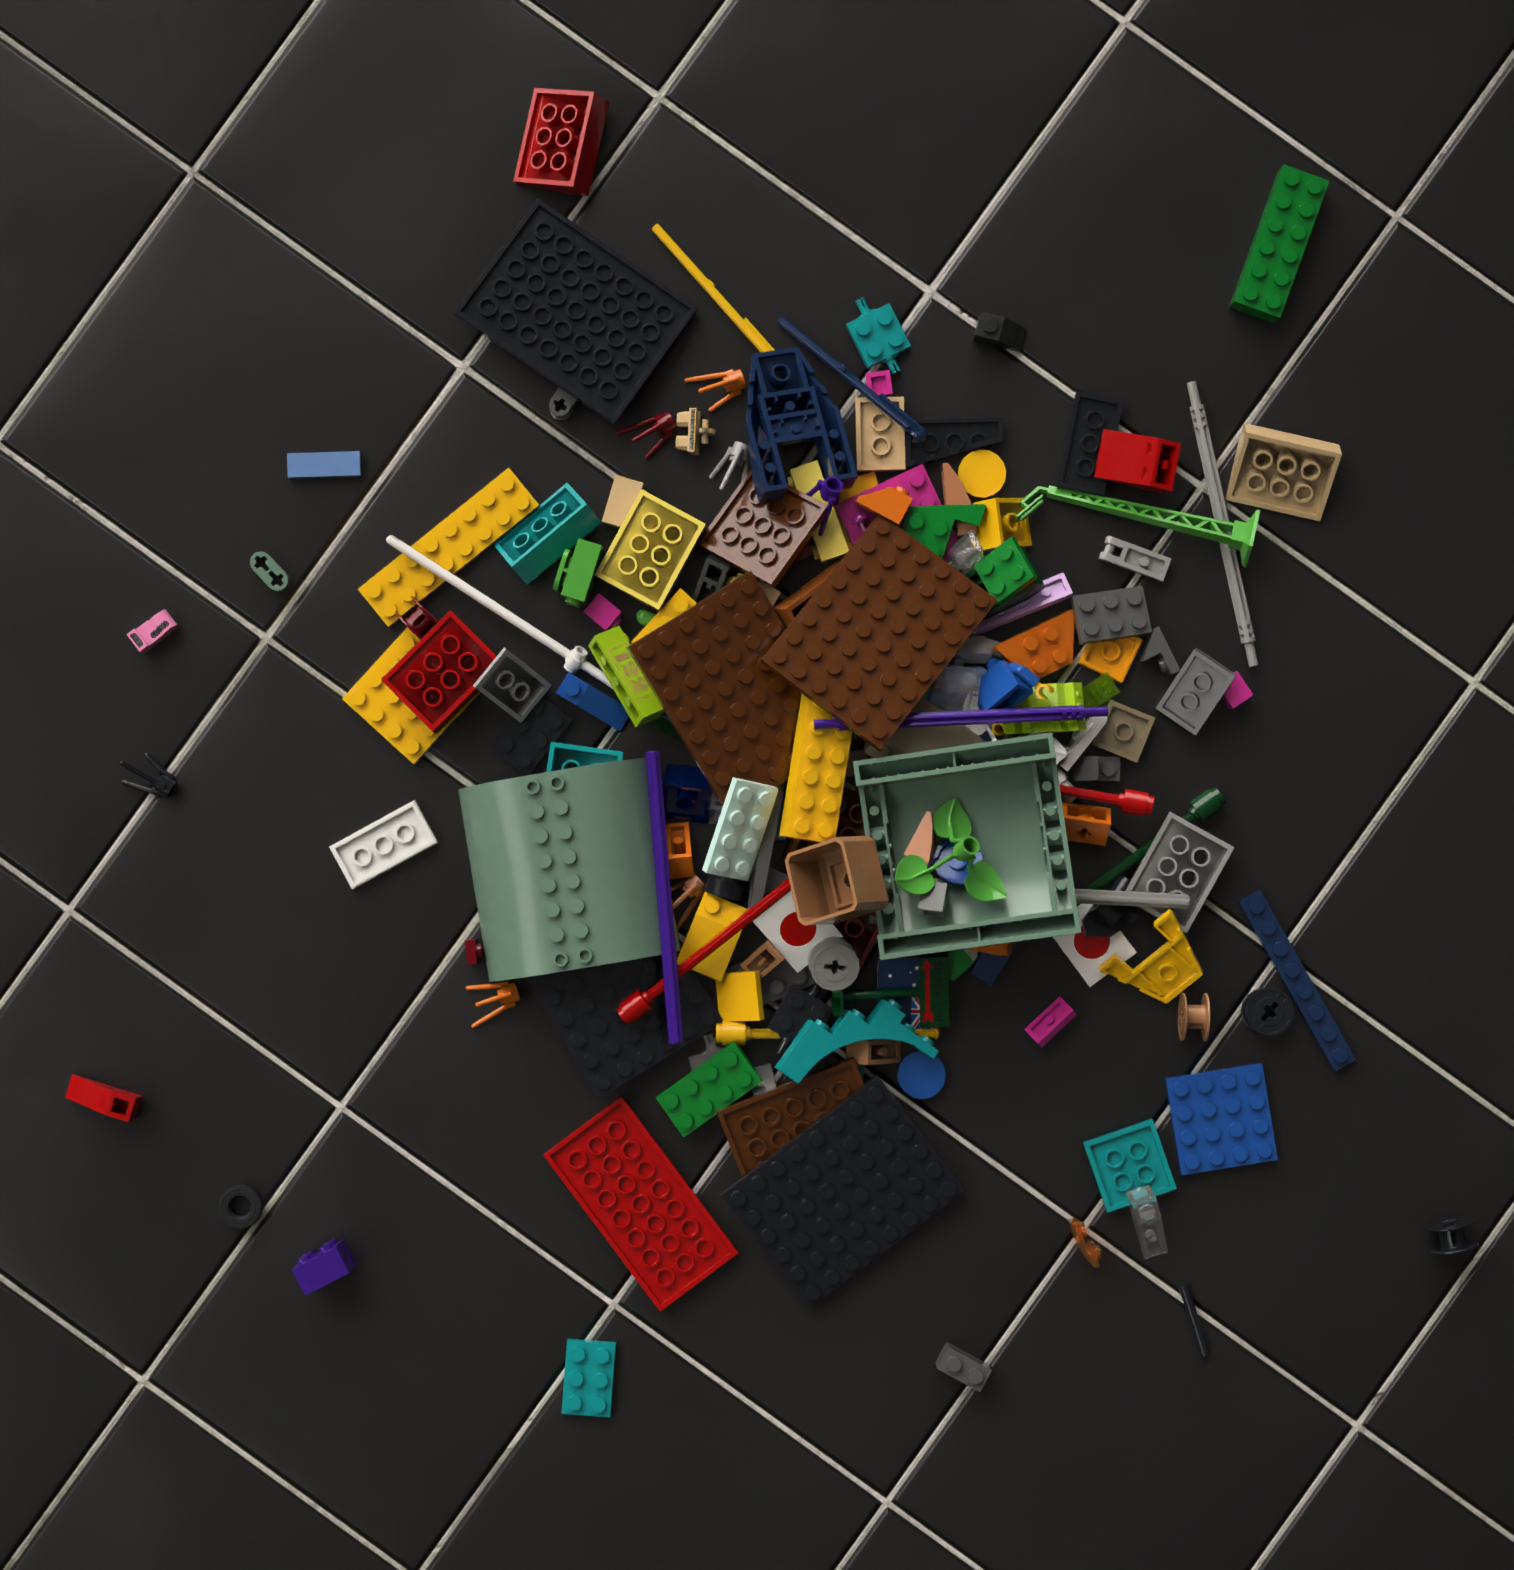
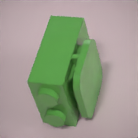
M578 538L574 553L569 549H565L554 581L553 590L556 593H561L568 605L581 608L582 604L588 606L597 578L595 573L605 553L602 545Z

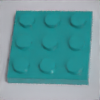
M1152 1118L1083 1142L1107 1213L1177 1189Z

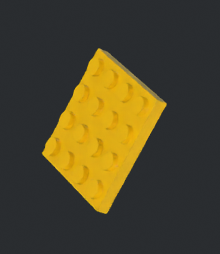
M407 627L348 691L342 700L410 762L416 764L480 692L437 734L432 732L381 681L420 641Z

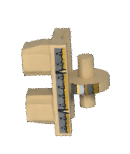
M689 408V411L677 413V426L688 427V436H676L675 447L678 450L687 451L691 455H699L700 435L701 444H708V436L715 435L716 430L709 428L708 419H702L701 428V411H697V408Z

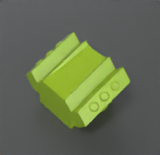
M1049 683L1054 688V693L1044 688L1043 694L1048 699L1038 698L1036 688L1033 687L1034 692L1015 708L1084 706L1082 683ZM1085 717L1084 720L1003 723L1004 734L1029 735L1039 732L1063 733L1087 730Z

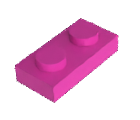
M1059 996L1024 1030L1042 1048L1077 1014Z

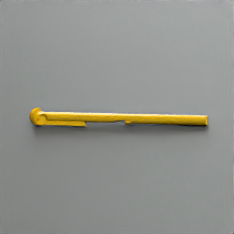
M658 223L654 225L651 229L759 352L774 351L775 349L746 317L743 319L714 287L715 284L704 276Z

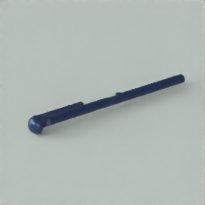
M784 316L780 317L777 321L779 326L914 437L913 443L922 444L926 441L928 433L925 427L917 423L884 394H876L860 379L850 373L844 364L839 363Z

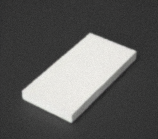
M416 800L331 845L329 848L352 889H355L439 842Z

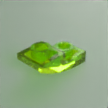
M1107 672L1082 688L1084 708L1098 707L1120 692Z

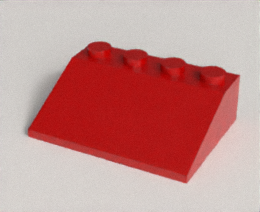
M534 88L513 182L569 195L588 196L609 101L593 91Z
M450 610L381 681L432 732L437 734L479 692L473 685L497 655Z

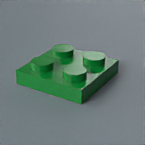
M1010 537L974 565L989 594L998 600L995 603L998 606L1003 605L1038 578L1017 540L1013 537Z

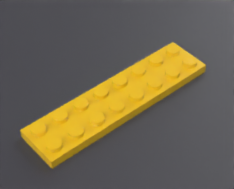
M507 468L410 547L455 575L540 505L511 469ZM402 553L359 587L358 590L384 623L391 627L399 620L395 612L404 616L417 606L411 599V596L422 602L446 581Z

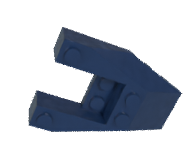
M799 347L751 355L746 432L752 478L759 503L782 500L788 489L777 446L815 441L825 479L831 476L837 477L844 483L843 489L852 488L858 478L840 409L838 406H834L827 395L828 391L815 377V371Z

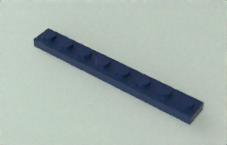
M1257 890L1237 901L1332 1070L1336 1072L1355 1061L1356 1058L1261 890Z

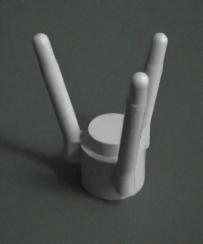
M735 441L732 447H728L724 457L709 475V478L713 479L729 459L731 464L719 487L720 490H724L736 465L742 466L745 463L741 481L749 472L751 463L749 447L746 444Z

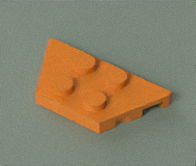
M1067 610L992 646L996 653H1000L1005 657L1008 663L1016 662L1027 667L1039 679L1073 663V610Z

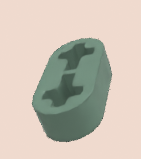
M260 551L252 555L250 558L251 568L269 588L282 592L289 587V575L269 554ZM259 557L262 559L267 558L265 564L270 568L268 571L262 567H256L259 564L257 561ZM273 572L275 575L279 577L283 575L282 586H279L278 584H276L275 586L273 585V583L275 582L274 578L271 576Z

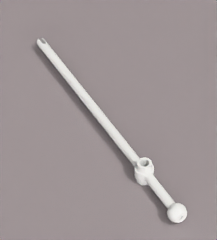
M389 535L386 538L389 545L564 657V668L568 672L576 673L582 669L612 688L604 672L586 661L588 652L585 648L575 646L573 650H569L395 536Z

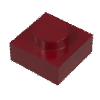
M477 939L465 940L467 965L480 963L479 958H483L482 944H478Z

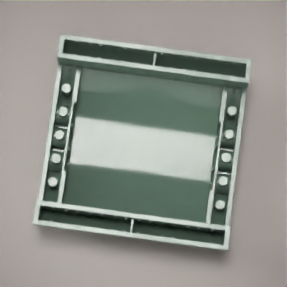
M1052 733L853 761L856 786L859 788L865 836L875 840L889 900L885 909L876 911L880 960L1081 933ZM957 797L961 807L970 819L972 827L970 836L978 840L983 862L989 864L997 872L1005 887L1007 897L1002 900L981 902L969 895L965 885L954 886L948 884L949 896L945 919L920 916L918 911L920 895L909 894L896 884V868L899 861L905 857L904 852L926 811L934 816L942 804ZM936 835V848L946 839ZM935 870L930 872L933 878L941 879Z
M646 758L550 771L473 785L458 790L489 982L544 975L661 955ZM673 910L675 943L677 952L681 950L676 926L675 913Z

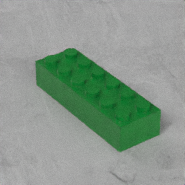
M1285 164L1279 169L1229 308L1274 324L1280 319L1329 180Z

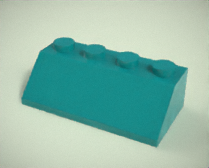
M566 483L493 545L528 585L551 564H554L563 555L565 549L573 548L577 544L578 538H584L601 521L576 491Z

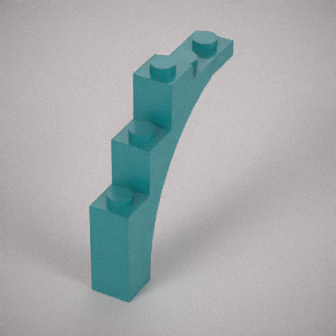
M880 999L866 1021H863L865 1016L856 1009H853L852 1012L844 1009V1016H839L829 1032L827 1031L829 1026L821 1020L817 1019L814 1022L808 1019L774 1068L799 1084L808 1071L829 1053L845 1045L870 1039L903 1041L932 1059L935 1058L939 1051L933 1047L935 1042L925 1035H922L920 1038L913 1033L916 1029L906 1021H903L902 1024L900 1023L905 1017V1014L900 1011L901 1005L892 999H889V1001Z

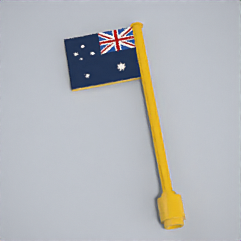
M878 957L877 989L916 988L919 986L918 957H900L880 960V957ZM918 997L892 999L902 1006L900 1011L905 1014V1017L900 1022L901 1024L903 1021H906L916 1029L913 1033L920 1038L922 1035L928 1038H935V1040L939 1038L940 1030L938 1027L920 1028ZM722 1021V1023H716V1043H722V1045H729L733 1041H736L738 1045H745V1041H750V1039H781L776 1032L769 1028H750V1026H745V1021Z

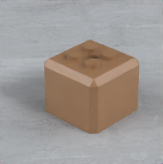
M869 836L835 837L790 852L785 859L798 921L804 926L837 924L885 909L889 900L875 840Z

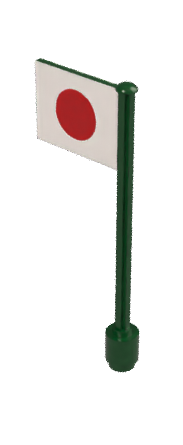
M1217 788L1207 789L1189 802L1191 808L1181 818L1190 823L1199 819L1205 822L1223 808L1222 805L1226 803V800ZM1155 837L1084 889L1100 890L1144 858ZM1077 903L1081 933L1053 936V938L1087 985L1091 987L1106 976L1099 971V965L1116 953L1122 960L1126 961L1137 952L1121 930L1112 937L1085 936L1081 920L1093 904Z

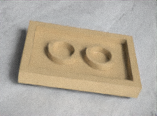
M866 397L855 398L857 472L905 471V430ZM887 397L904 411V397Z

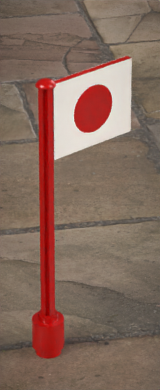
M788 878L677 966L678 980L752 921L797 973L808 965L809 952L816 942L827 937L843 938L844 936L834 924L804 926L798 921ZM662 978L647 991L644 990L642 992L637 989L620 1003V1007L616 1011L626 1024L629 1025L631 1022H637L653 1009L651 1004L654 1002L653 999L664 992V979Z

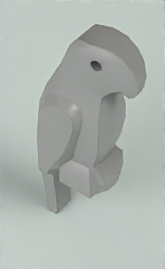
M970 636L954 656L952 662L954 667H961L965 663L985 664L992 658H998L1006 662L1008 660L1000 653H996L992 646L1001 642L985 636Z

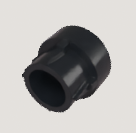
M709 874L704 891L731 900L744 902L749 881Z

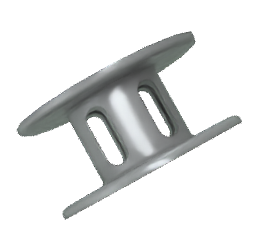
M838 937L823 938L816 942L809 952V970L815 982L823 989L830 991L843 990L850 986L857 978L860 969L859 959L851 944L846 940ZM832 961H837V962H838V963H835V966H834V967H830V965H829V964H832Z

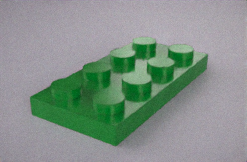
M733 1041L655 1098L681 1135L685 1137L717 1114L716 1110L729 1106L760 1084L763 1079L736 1041Z

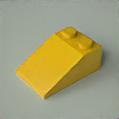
M705 892L677 958V965L684 962L747 912V908ZM742 930L691 970L721 982Z

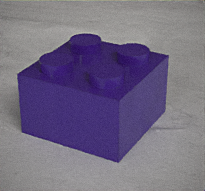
M332 1239L323 1244L318 1249L319 1252L315 1253L314 1250H311L296 1260L297 1265L292 1271L305 1296L349 1274L357 1265L344 1239L338 1242L336 1239Z

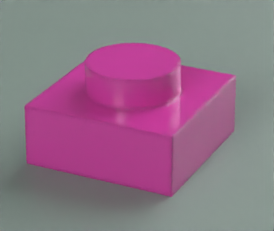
M890 370L865 373L867 386L876 394L880 395L882 393L885 396H893Z

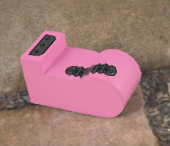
M164 609L126 635L139 652L146 654L173 632L178 625L167 610Z

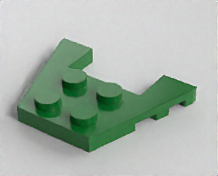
M986 505L909 506L902 529L943 559L955 520L980 527Z

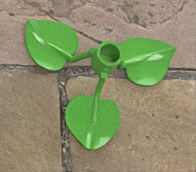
M957 797L942 804L933 817V829L936 835L942 839L949 838L951 843H956L953 847V853L928 869L923 858L917 855H908L899 861L896 868V884L909 894L923 895L928 893L935 885V880L930 872L953 858L962 862L969 860L967 871L970 874L965 877L964 884L972 898L981 902L1002 900L1007 897L1000 877L989 864L978 861L973 865V862L976 860L975 854L978 853L980 845L975 837L970 836L972 831L971 822Z

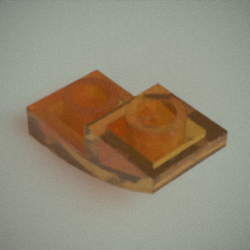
M1077 1217L1067 1219L1072 1237L1082 1254L1094 1268L1100 1267L1098 1260L1102 1259L1100 1247L1095 1245L1092 1239H1083L1087 1237L1084 1223H1080Z

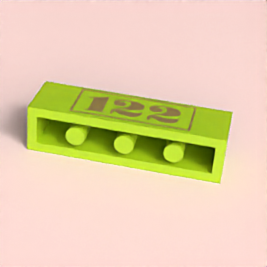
M616 626L595 635L588 647L634 726L637 728L660 718L664 713V709L626 648L630 645L627 634L622 631L620 626Z

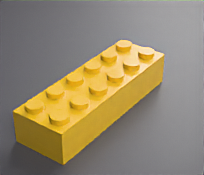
M802 694L779 836L820 843L836 837L852 731H838V728L814 729V719L835 718Z

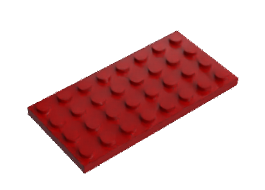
M622 1095L543 1154L660 1312L738 1254L739 1251Z

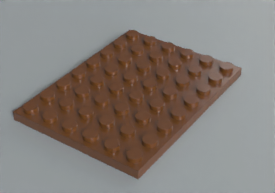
M878 514L761 659V663L880 752L998 600L892 521Z
M752 571L746 572L626 647L722 807L733 777L775 787L788 780L802 695L796 688L761 663V659L786 628Z

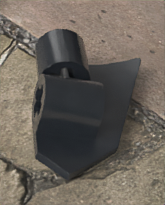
M1118 876L1109 890L1125 891L1130 880L1126 877ZM1093 904L1081 920L1085 936L1112 937L1145 914L1146 911L1137 906Z

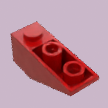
M72 1074L65 1098L101 1114L126 1122L136 1119L143 1097L142 1095Z

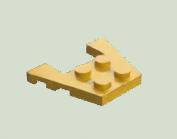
M1170 908L1153 921L1154 927L1168 939L1154 953L1134 969L1116 953L1099 965L1101 973L1105 975L1110 974L1124 984L1129 983L1139 988V991L1166 1004L1203 975V970Z

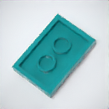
M567 1339L561 1414L597 1417L611 1416L616 1342Z

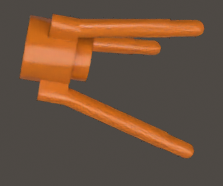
M731 369L720 373L685 378L684 382L689 383L722 378V381L698 390L699 393H704L724 386L727 392L731 391L730 394L708 409L709 412H713L733 397L741 395V389L746 388V382L740 369L734 372Z
M507 980L501 983L466 986L468 991L501 988L497 990V996L477 1002L475 1004L476 1007L499 1000L501 1004H504L471 1025L472 1028L478 1027L508 1008L516 1006L515 1002L521 1001L515 982L509 984Z

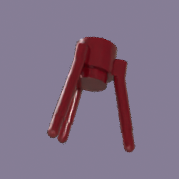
M665 412L662 415L658 413L651 418L617 430L615 434L620 435L652 423L651 428L631 439V442L635 443L655 431L659 436L664 434L645 455V459H649L667 439L674 436L672 431L677 428V425L669 412Z

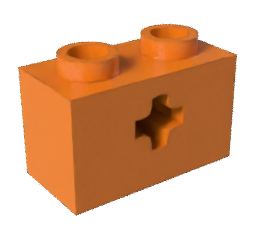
M1062 801L1067 840L1106 846L1111 827V808Z

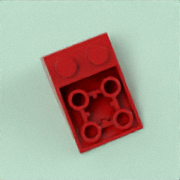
M1104 429L1094 478L1156 493L1172 492L1181 443Z

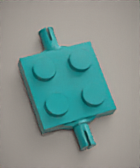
M864 297L856 300L855 303L861 315L845 326L866 368L886 363L892 375L899 373L901 369L895 358L899 353L909 349L911 345L890 303L878 309L870 310Z

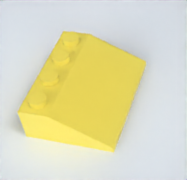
M641 489L598 567L595 576L659 612L676 585L697 546V542L702 537L706 524Z

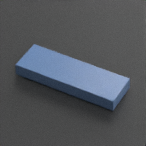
M361 452L287 453L288 478L362 476Z

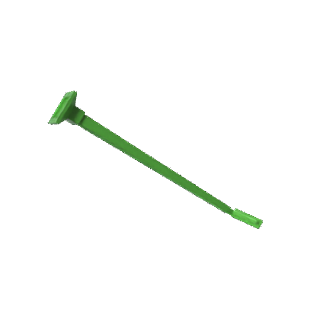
M1049 485L1048 488L1038 486L1021 500L1020 506L1024 509L1017 514L1016 522L1026 519L1044 503L1042 500L1043 495L1041 494L1031 504H1026L1038 493L1047 494V498L1228 544V548L1240 550L1242 566L1246 568L1254 543L1260 510H1256L1247 523L1237 520L1232 523ZM1221 530L1231 532V535L1224 534Z

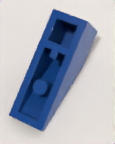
M569 672L556 692L561 697L618 731L622 730L629 718L621 703Z

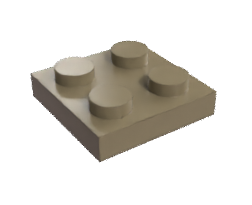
M1109 700L1106 706L1108 707L1107 722L1093 739L1091 745L1137 763L1155 717Z

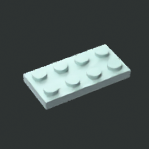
M735 777L732 778L702 869L704 872L744 881L749 880L779 790L778 788Z

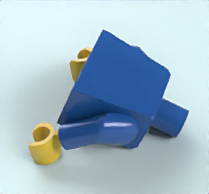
M992 658L986 662L988 671L978 679L979 694L977 705L980 710L1015 708L1034 692L1033 687L1036 688V695L1040 699H1048L1043 694L1044 688L1051 693H1054V688L1049 684L1042 685L1039 682L1040 679L1023 665ZM1003 723L993 724L992 732L994 735H1003L1000 729V725L1003 728Z

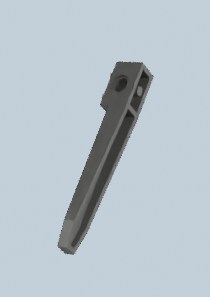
M786 781L776 787L779 790L751 872L747 911L762 900L764 896Z

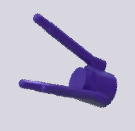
M827 477L825 481L818 480L816 486L807 493L811 497L820 490L822 499L828 502L826 517L822 521L818 532L819 536H822L832 507L839 503L844 483L837 477Z

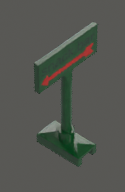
M948 955L918 957L919 986L916 988L855 991L853 988H845L832 991L830 1002L833 1016H844V1003H854V1000L918 997L920 1028L950 1026Z

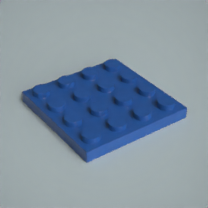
M1262 1063L1165 1078L1181 1175L1278 1160Z

